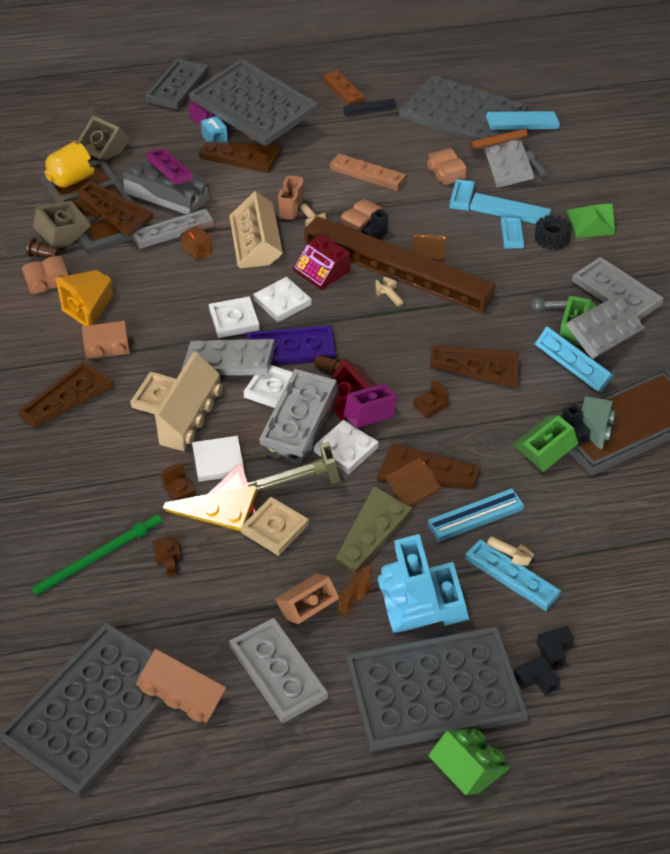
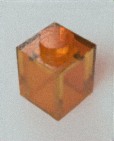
M197 225L180 234L182 250L196 261L213 252L211 236Z

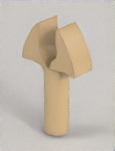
M307 204L301 205V210L309 218L305 220L306 227L316 216L326 219L325 213L316 215Z
M383 277L384 285H381L376 280L377 296L386 294L396 306L399 307L403 304V300L394 291V289H397V282L395 280Z
M492 536L487 541L488 546L512 556V563L529 566L534 554L521 544L516 548Z

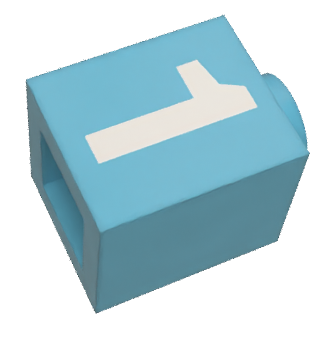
M215 116L201 120L202 137L206 142L228 143L227 127L219 117Z

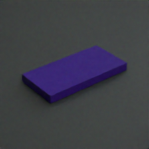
M331 325L246 332L247 340L274 339L275 350L271 361L272 366L315 362L316 357L320 354L336 359Z

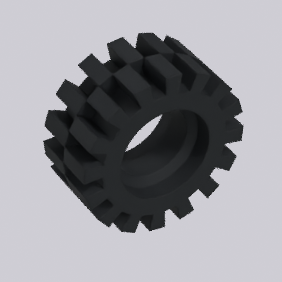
M546 215L544 219L541 217L536 222L535 242L537 241L538 245L542 244L544 249L548 247V250H552V248L558 250L559 247L563 249L565 246H568L572 226H570L571 223L567 222L566 218L561 219V216L555 218V215H551L550 218Z

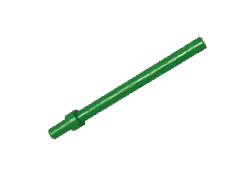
M156 514L143 523L139 521L131 526V530L32 586L33 594L35 596L39 595L137 537L139 539L147 534L148 530L162 523L159 514Z

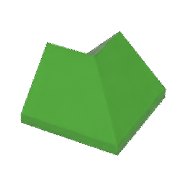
M613 204L592 205L566 211L575 238L615 234Z

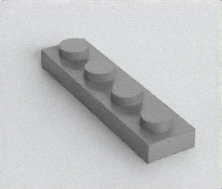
M203 209L141 228L133 234V238L138 247L142 249L214 226V222L208 211Z

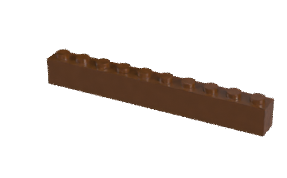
M316 216L304 229L305 245L323 234L350 252L351 263L481 314L484 313L494 300L495 283Z

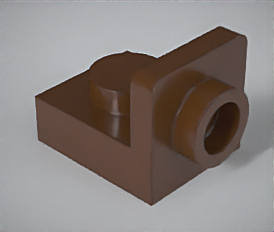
M433 380L431 381L429 391L413 399V406L425 418H429L448 407L449 392L444 385Z
M182 463L161 471L163 488L172 501L196 496V491L186 477Z

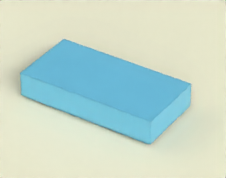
M456 179L449 208L469 211L475 187L474 181Z
M502 217L500 225L504 249L524 248L521 218Z

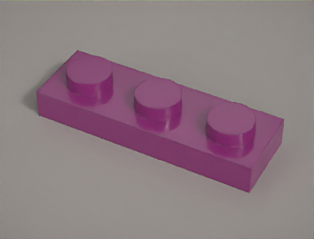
M165 148L147 152V159L174 184H183L193 180V173Z

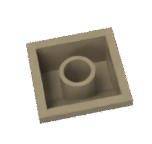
M92 116L79 137L77 145L81 143L90 156L104 161L121 154L130 137L120 127Z
M72 201L36 207L33 227L50 247L59 249L73 244L90 227L91 223Z

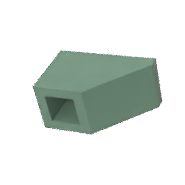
M585 396L582 411L584 412L583 424L590 431V440L598 448L603 449L605 440H610L612 427L609 424H614L616 411H612L613 401Z

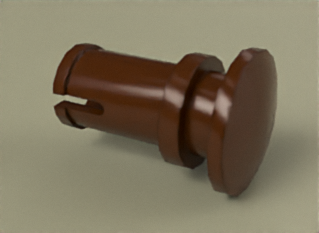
M32 237L28 242L26 255L31 257L34 254L35 257L49 258L59 256V249L43 245V242H37V239Z
M320 354L316 357L314 366L329 371L333 375L341 363L347 359H331Z

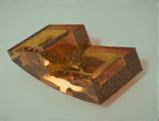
M366 565L346 584L338 599V616L348 618L354 599L365 600L372 581V566Z

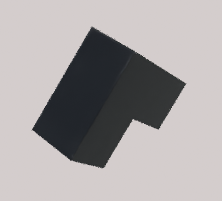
M381 209L371 214V224L363 228L362 233L376 239H380L388 234V214Z
M575 403L563 408L562 419L574 428L578 441L576 446H580L589 442L590 431L583 424L584 412Z
M568 625L538 634L536 644L552 669L565 665L567 656L564 650L573 647L574 636Z
M542 655L514 668L516 682L522 690L535 683L544 695L559 689L561 680Z

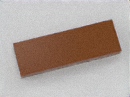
M527 129L472 141L469 143L470 150L473 151L509 142L510 140L523 139L528 135Z

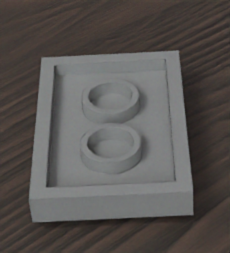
M521 138L484 148L496 188L534 179Z

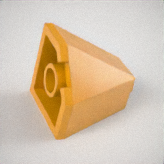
M95 270L56 279L62 311L84 326L95 325L114 295L113 283L110 277Z

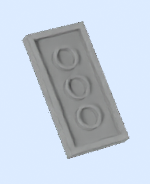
M601 257L572 276V282L602 302L620 295L639 320L663 304V297Z
M620 295L581 314L566 324L592 360L640 333L645 328Z
M274 339L191 341L182 369L193 352H196L220 376L268 375L275 350Z
M274 618L229 641L230 648L282 724L328 699V692Z

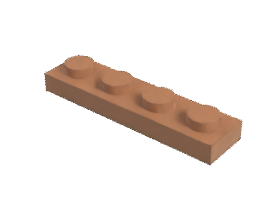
M339 153L330 163V170L396 191L406 181V174Z

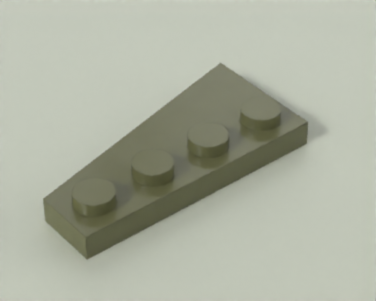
M374 486L336 556V565L356 576L412 515L413 508Z

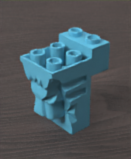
M420 534L395 540L398 561L383 566L381 569L382 574L377 577L380 590L384 596L393 634L443 621L444 626L469 620L454 563L450 562L429 568Z

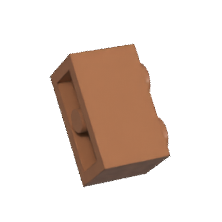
M125 321L82 326L86 360L130 354Z
M314 574L276 597L275 600L285 621L299 624L338 600L339 596L329 576Z

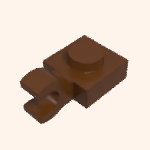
M177 536L153 540L157 565L165 564L167 577L177 575L175 561L181 560Z

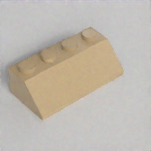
M255 191L229 215L239 268L269 266L283 253L273 202Z
M193 352L155 412L159 445L183 452L193 442L197 429L202 427L206 414L211 412L216 397L221 395L223 385L220 383V374L196 352Z

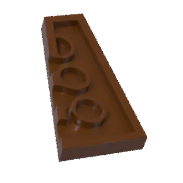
M206 142L199 151V159L269 173L282 153V145L264 146L262 144Z
M92 181L78 189V196L128 238L153 220L152 212Z
M431 345L430 367L517 388L518 351Z
M82 361L18 410L19 417L33 427H37L114 388V380Z
M392 443L377 475V482L385 483L386 480H395L397 484H407V481L421 482L423 486L437 483L442 484L443 487L474 489L481 466Z

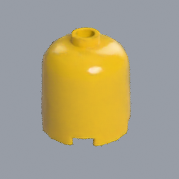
M73 141L51 153L45 161L46 178L58 187L66 188L93 176L94 167L90 168L88 160L91 157L81 143L77 145V141Z

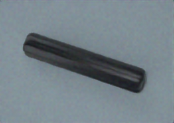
M386 99L346 105L343 107V112L345 116L393 110L396 108L395 99Z

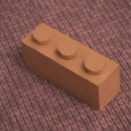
M157 649L152 653L136 683L144 693L151 696L156 695L163 699L164 703L169 707L179 708L187 712L191 719L205 723L209 720L226 689L221 684Z

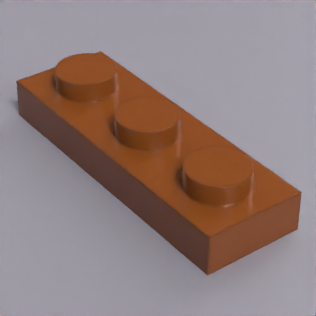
M338 70L323 75V82L346 105L365 102V96Z

